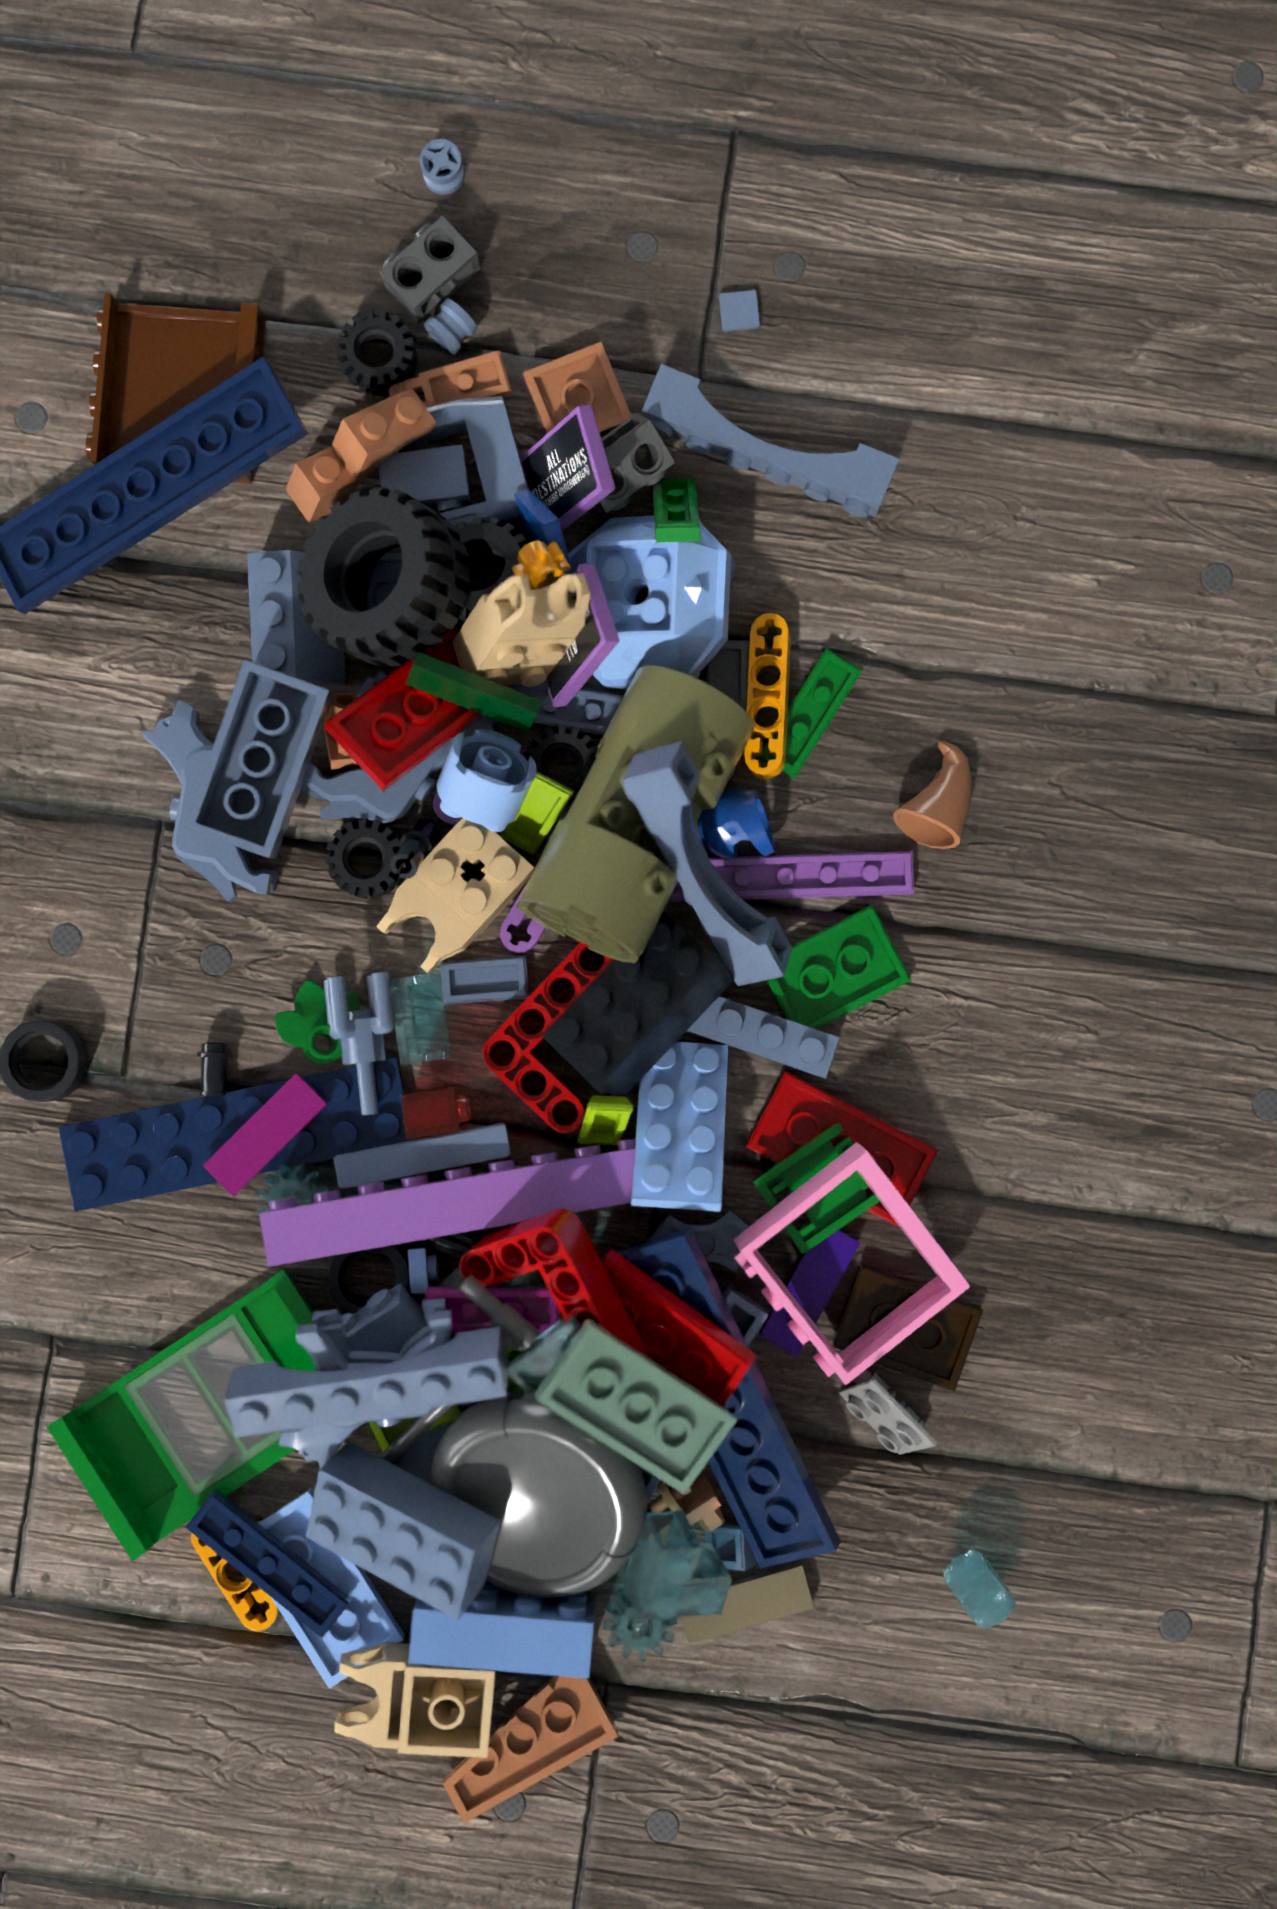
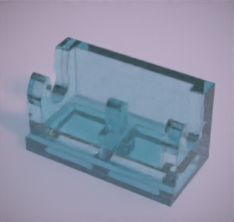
M430 973L389 979L401 1066L452 1058L440 974Z

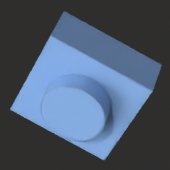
M428 1244L412 1245L408 1249L411 1293H424L428 1287H433L432 1281L439 1280L438 1255L430 1254V1246Z

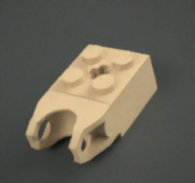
M567 574L552 585L531 590L529 587V576H511L497 587L491 595H482L452 641L460 668L502 685L522 684L525 687H533L543 683L585 626V615L588 610L590 591L584 574ZM575 588L577 592V600L573 599V597L575 596Z
M462 818L422 861L417 873L412 878L406 879L397 888L389 911L376 927L387 935L395 926L404 923L409 918L417 916L428 918L434 925L436 935L429 955L420 967L430 974L441 962L464 951L527 884L535 868L496 832L487 829L481 824ZM479 863L485 865L481 869L482 873L485 874L481 881L478 882L474 878L469 880V882L465 881L464 877L468 875L465 870L470 864L477 866Z
M382 1643L363 1650H354L341 1654L339 1673L352 1677L358 1682L368 1684L376 1691L377 1696L366 1704L338 1711L334 1732L346 1737L355 1738L375 1748L398 1749V1754L488 1757L495 1670L409 1663L410 1644ZM354 1721L358 1722V1723H355V1724H350V1723H348V1722H354Z

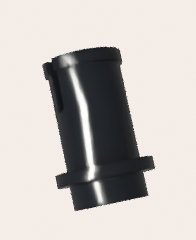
M201 1043V1051L197 1052V1056L201 1057L200 1095L226 1096V1092H228L227 1062L228 1057L232 1056V1052L228 1051V1043Z

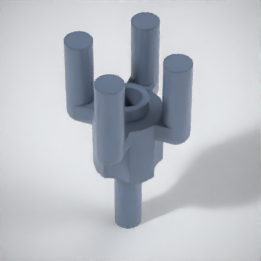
M388 972L372 973L371 976H366L370 1007L368 1010L348 1012L345 976L330 977L323 981L327 1021L331 1028L329 1035L333 1039H340L343 1065L356 1064L361 1115L379 1114L373 1062L386 1060L384 1034L391 1032L394 1027Z

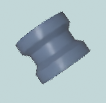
M436 139L427 143L419 157L425 184L431 191L441 195L457 191L465 177L461 153L458 147L445 139ZM441 170H450L449 172L439 174Z
M447 298L440 305L441 312L436 317H429L424 323V327L441 347L454 355L461 348L460 341L465 336L473 335L478 328L463 308Z

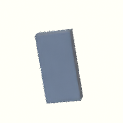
M526 956L440 963L443 1005L519 1000L529 997Z

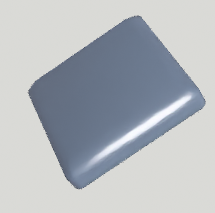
M756 290L719 294L723 332L757 329L760 327Z

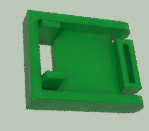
M839 1122L830 1126L752 1180L771 1209L778 1204L773 1195L787 1186L793 1193L854 1145L849 1137L842 1139L835 1145L830 1142L832 1138L844 1130ZM857 1171L805 1211L810 1220L797 1229L791 1222L784 1227L802 1254L880 1202L873 1192L867 1196L864 1190L869 1186Z

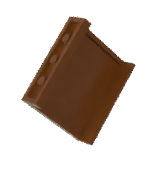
M105 293L104 307L99 308L97 312V329L99 334H101L100 349H96L93 355V369L97 376L96 391H92L89 398L90 414L94 419L92 433L89 432L86 436L85 448L86 455L90 461L96 465L263 357L266 319L259 305L241 302L240 312L120 304L111 293ZM253 470L232 483L252 484Z

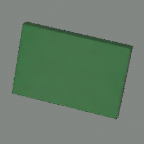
M873 905L792 945L791 956L784 976L766 980L785 1018L814 1029H819L912 981Z

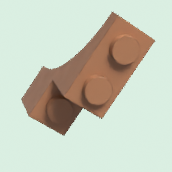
M413 388L345 417L341 421L331 447L295 463L285 490L308 523L320 519L321 516L332 513L330 507L338 501H347L349 495L354 492L360 483L389 457L416 439L432 432L436 421Z

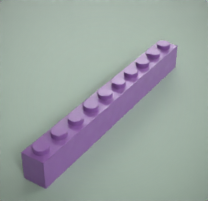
M636 1138L617 1141L618 1149L601 1152L600 1145L575 1148V1157L559 1160L557 1152L531 1156L532 1164L515 1167L514 1159L488 1164L489 1172L472 1174L471 1167L445 1171L446 1179L428 1182L427 1174L401 1179L402 1187L386 1190L384 1182L357 1186V1195L341 1197L340 1189L313 1194L314 1202L297 1205L295 1197L269 1201L270 1210H264L259 1213L267 1265L270 1267L519 1223L556 1209H567L575 1213L632 1203Z

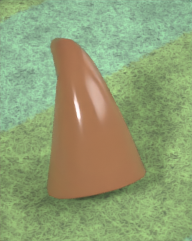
M939 741L938 747L944 756L942 768L928 787L924 788L918 795L893 813V820L898 828L915 842L930 848L949 849L955 848L960 844L970 804L972 780L968 758L961 749L951 743Z

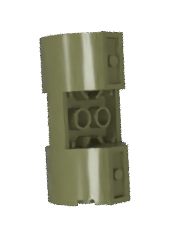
M643 666L639 668L598 745V750L594 756L596 760L565 820L558 822L522 892L516 908L543 928L551 929L563 937L567 934L575 940L589 945V950L615 960L636 963L639 956L643 953L678 880L676 873L666 866L663 853L655 838L646 831L643 817L634 801L627 797L622 779L635 754L682 741L701 777L692 798V811L696 826L702 810H711L716 807L754 731V723L750 716L731 698L692 676L660 666Z

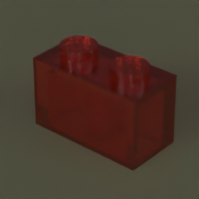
M462 1086L401 1095L407 1139L460 1132L467 1129V1121L473 1119L470 1094H463Z

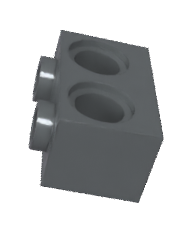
M442 215L436 222H429L422 226L416 233L414 241L403 251L397 250L385 260L383 269L379 272L385 289L417 324H420L445 299L449 298L480 270V265L474 248ZM441 248L453 250V253L445 259H438L433 256ZM409 276H419L422 278L421 282L414 287L402 285L403 281Z
M635 413L601 438L609 468L613 470L615 490L595 506L606 513L610 510L617 511L625 507L632 500L633 493L644 485L651 486L659 482L666 475V469L675 463L650 419ZM642 444H646L647 455L642 462L636 464L634 461L635 451Z

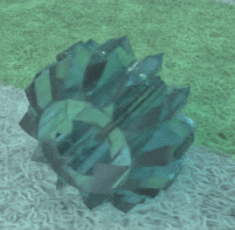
M286 1164L280 1165L278 1167L279 1178L271 1173L266 1174L263 1178L271 1190L259 1189L256 1192L258 1198L268 1200V1204L257 1208V1213L260 1215L259 1213L262 1211L270 1210L269 1201L284 1199L290 1196V1188L294 1189L293 1195L300 1193L302 1196V1202L299 1204L314 1202L313 1194L330 1191L328 1185L318 1188L314 1186V1183L321 1176V1173L317 1170L313 1171L305 1179V1164H297L293 1175Z
M971 1548L966 1553H961L944 1569V1578L952 1590V1594L957 1598L969 1617L975 1621L977 1626L989 1629L995 1624L999 1625L1008 1618V1614L1016 1609L1015 1599L1006 1583L979 1551Z
M636 1582L634 1583V1595L631 1596L626 1589L620 1588L617 1591L619 1602L608 1601L606 1604V1611L611 1616L603 1620V1629L613 1632L608 1638V1643L611 1647L623 1644L622 1657L625 1659L631 1656L633 1649L638 1650V1658L641 1662L647 1660V1649L651 1648L654 1654L661 1656L664 1653L661 1641L672 1643L675 1639V1633L669 1628L678 1623L677 1614L668 1612L672 1607V1599L668 1596L657 1600L659 1587L656 1585L649 1589L648 1594H642V1584ZM641 1615L648 1617V1624L642 1623L639 1628L633 1626V1620L638 1621Z

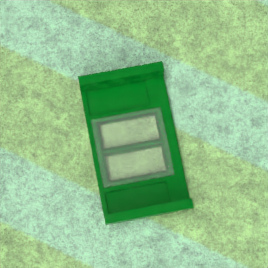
M283 1269L160 1353L47 1426L48 1431L131 1561L146 1553L159 1540L191 1520L215 1489L224 1496H227L296 1450L292 1447H279L281 1431L236 1438L225 1404V1396L233 1368L278 1361L279 1367L316 1372L310 1354L301 1344L297 1343L296 1336L297 1326L312 1324L314 1312L286 1269Z

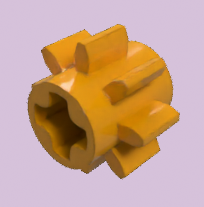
M537 540L526 544L519 551V564L513 566L512 571L515 576H529V587L531 590H535L557 582L562 576H565L564 572L570 570L571 566L555 541L547 547L544 542Z

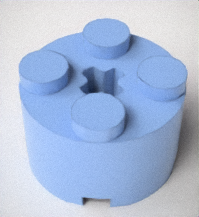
M475 729L473 736L464 737L465 732L460 733L454 739L437 781V792L441 798L440 808L450 817H462L468 821L481 824L491 831L501 832L505 830L508 823L517 817L536 775L535 761L531 755L527 761L519 753L522 746L501 733L485 729Z

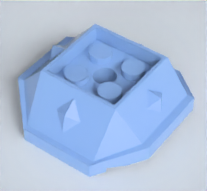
M654 516L611 518L568 553L571 564L570 574H573L580 564L595 565L620 640L592 674L608 689H628L637 670L643 666L665 667L697 679L700 675L699 672L727 642L731 553L701 522L700 542L656 543ZM648 588L649 592L646 600L636 605L637 594L642 589Z

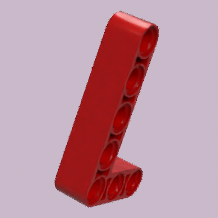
M582 942L571 951L486 1041L482 1052L483 1060L488 1068L551 1128L563 1133L572 1132L581 1125L585 1116L584 1104L532 1052L544 1040L542 1035L614 960L604 956V964L599 970L591 972L583 969L580 964V956L583 951L588 949L589 945ZM559 979H568L574 984V996L565 1003H558L551 997V986ZM534 1009L543 1014L545 1024L542 1031L531 1035L523 1030L521 1019L524 1013ZM499 1041L511 1043L515 1050L513 1061L506 1066L498 1065L492 1058V1048ZM532 1070L541 1072L546 1078L545 1090L536 1096L527 1093L522 1084L526 1073ZM559 1101H571L577 1107L578 1116L572 1124L563 1125L555 1119L554 1107Z
M556 1209L492 1232L482 1238L462 1256L459 1268L463 1278L466 1279L471 1275L484 1287H489L539 1269L574 1338L587 1319L651 1359L581 1220L572 1211Z

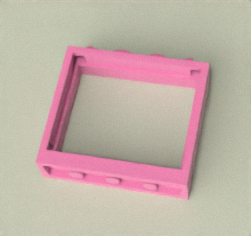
M857 1142L733 1239L740 1250V1253L734 1258L747 1275L752 1278L758 1273L767 1285L761 1290L765 1298L777 1312L783 1307L793 1318L787 1323L791 1331L803 1345L810 1340L819 1351L813 1356L817 1364L828 1377L836 1373L845 1385L971 1287L870 1154ZM857 1171L937 1276L838 1354L758 1252L757 1248Z

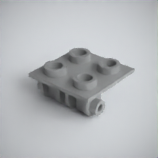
M867 1369L854 1378L853 1381L856 1385L839 1391V1394L847 1401L846 1407L851 1414L861 1421H866L878 1433L877 1439L889 1451L900 1455L937 1445L936 1440L923 1427L924 1421L909 1406L904 1407L906 1403L902 1399L896 1401L894 1399L896 1393L893 1390L887 1392L890 1387L875 1371L870 1373Z

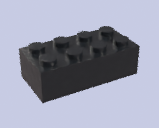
M663 911L637 962L628 963L614 959L542 1037L603 1096L625 1097L735 979L714 955Z

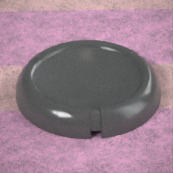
M526 1392L522 1401H512L511 1393H507L505 1397L479 1401L462 1412L443 1434L435 1451L429 1483L501 1521L486 1581L499 1588L523 1596L561 1598L591 1590L614 1576L633 1554L638 1544L636 1542L645 1527L647 1493L639 1465L538 1402L535 1397L536 1392Z

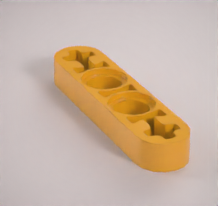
M774 613L763 614L753 622L750 630L746 713L754 723V731L745 747L744 756L751 773L757 778L765 780L779 775L784 769L786 761L791 635L784 618ZM775 626L777 633L781 634L773 638V651L775 655L767 654L768 646L764 636H761V634H766L768 627ZM769 665L777 667L781 674L775 684L765 686L757 681L758 673L762 668ZM770 706L777 709L779 716L775 724L769 727H761L756 723L755 717L761 708ZM760 737L769 738V751L772 756L776 757V759L769 760L767 767L764 768L761 767L758 760L754 759L755 757L762 756L763 742Z

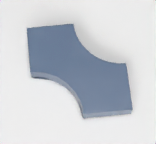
M731 1210L721 1218L706 1224L685 1223L669 1214L646 1242L691 1228L706 1261L722 1264L735 1272L741 1265L734 1258L740 1253V1250L733 1239L749 1226Z

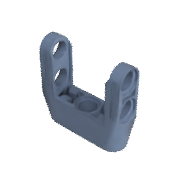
M503 397L459 399L428 407L427 410L436 421L432 432L416 439L405 447L409 448L468 432L486 498L485 502L439 514L445 517L446 521L452 524L456 530H458L457 523L465 521L467 525L473 524V518L483 517L486 523H489L491 517L501 520L504 526L507 523L513 524L520 521L521 518L514 494L527 489Z

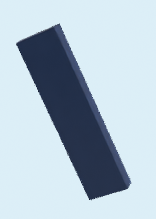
M217 1489L212 1492L185 1526L191 1533L321 1638L324 1637L352 1600Z

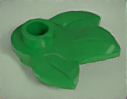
M307 980L296 994L294 1011L280 1012L275 1015L276 1029L279 1036L287 1044L302 1048L305 1056L310 1061L321 1065L330 1064L342 1055L340 1039H333L329 1035L331 1028L327 1021L324 990L312 981ZM355 992L346 993L348 1012L360 1010L359 1000ZM324 1035L329 1038L331 1046L327 1051L317 1049L315 1040L318 1036Z

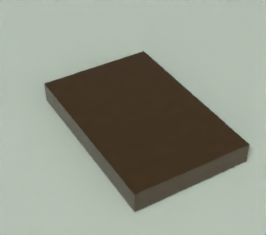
M859 1264L831 1345L836 1349L844 1350L923 1286ZM955 1298L875 1363L955 1392L983 1309Z

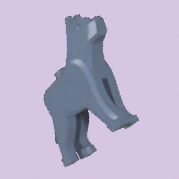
M379 671L374 679L368 677L358 691L357 696L360 697L388 675ZM482 715L460 733L465 732L464 737L473 736L475 729L497 732L495 727L498 721ZM456 736L384 792L362 768L350 769L326 778L311 763L300 790L311 797L330 802V804L320 809V819L323 821L366 819L372 822L375 820L385 825L394 824L407 814L416 799L423 802L432 792L437 782L432 776L435 772L443 769Z
M178 700L172 715L157 721L154 732L143 730V737L169 762L182 786L181 795H174L170 805V819L176 821L172 838L175 855L180 861L207 879L230 903L238 898L235 884L241 885L257 894L270 896V891H276L278 871L267 869L256 871L245 849L184 828L214 744L205 737L200 729V713L189 704Z
M445 1298L423 1300L424 1319L427 1325L403 1345L400 1353L350 1351L342 1316L337 1310L314 1312L312 1324L297 1326V1343L301 1344L310 1354L316 1372L367 1368L406 1359L451 1341L449 1338L452 1329L451 1310H446ZM436 1407L283 1430L280 1434L279 1447L295 1448L307 1461H319V1467L321 1468L335 1455L343 1441L363 1423L375 1421L379 1426H393L398 1424L403 1418L426 1416Z

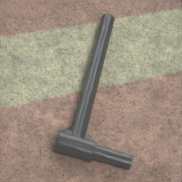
M471 1275L458 1288L491 1317V1328L500 1327L505 1349L510 1347L512 1350H526L539 1335L540 1331L507 1302L503 1304ZM452 1405L436 1407L430 1414L416 1417L379 1457L396 1465Z

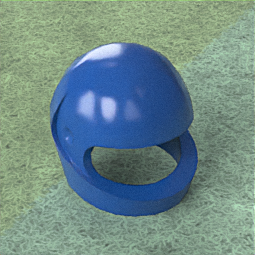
M724 789L715 808L702 810L697 821L698 832L702 842L712 853L727 859H738L737 842L740 840L750 841L763 856H768L776 851L774 837L766 812L755 789Z

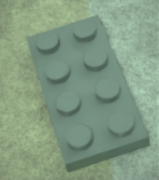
M589 1319L584 1323L535 1393L538 1402L683 1494L689 1489L737 1421L732 1412Z

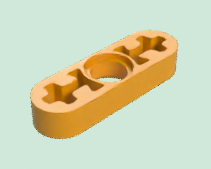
M191 1533L193 1547L241 1623L253 1631H262L269 1628L280 1613L273 1599L256 1586L251 1592L258 1603L266 1601L269 1604V1608L265 1612V1618L261 1613L253 1615L250 1609L254 1604V1600L249 1592L243 1598L238 1594L245 1591L252 1581L248 1578L242 1582L229 1580L225 1574L227 1561L224 1558L217 1561L215 1556L218 1554Z

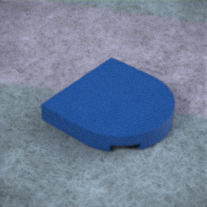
M525 489L515 493L514 497L527 542L539 540L548 547L555 541L570 564L559 519L531 490ZM571 569L564 572V574H570Z

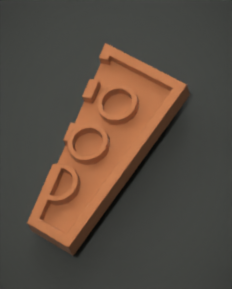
M553 1675L489 1735L488 1757H466L444 1778L443 1786L463 1823H466L617 1738L618 1729L590 1677L578 1678Z

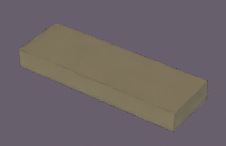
M801 1562L676 1598L688 1644L814 1609Z

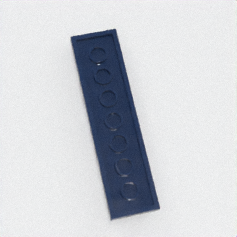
M261 357L1 525L0 579L16 610L27 614L308 435V431L270 362Z
M392 1058L373 1062L379 1114L361 1115L356 1066L304 1076L303 1078L329 1104L259 1174L334 1159L336 1155L415 1140L399 1059ZM288 1080L226 1092V1096H207L58 1127L74 1212L217 1183L218 1181L203 1165Z
M691 1228L617 1252L748 1348ZM754 1361L724 1407L735 1415L737 1421L708 1462L759 1567L764 1568L834 1552L837 1550L841 1540Z

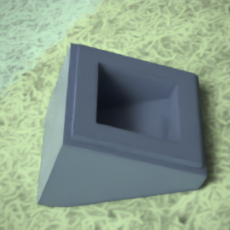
M737 1520L724 1521V1524L712 1532H705L707 1567L746 1571L758 1564Z

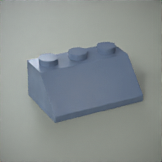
M293 550L247 552L252 663L319 687L347 686L346 652L329 645L327 641L319 638L312 630V623L306 621L302 612L301 605L305 602L299 599L297 583L302 582V576L298 575L297 571L299 560H304L306 553Z

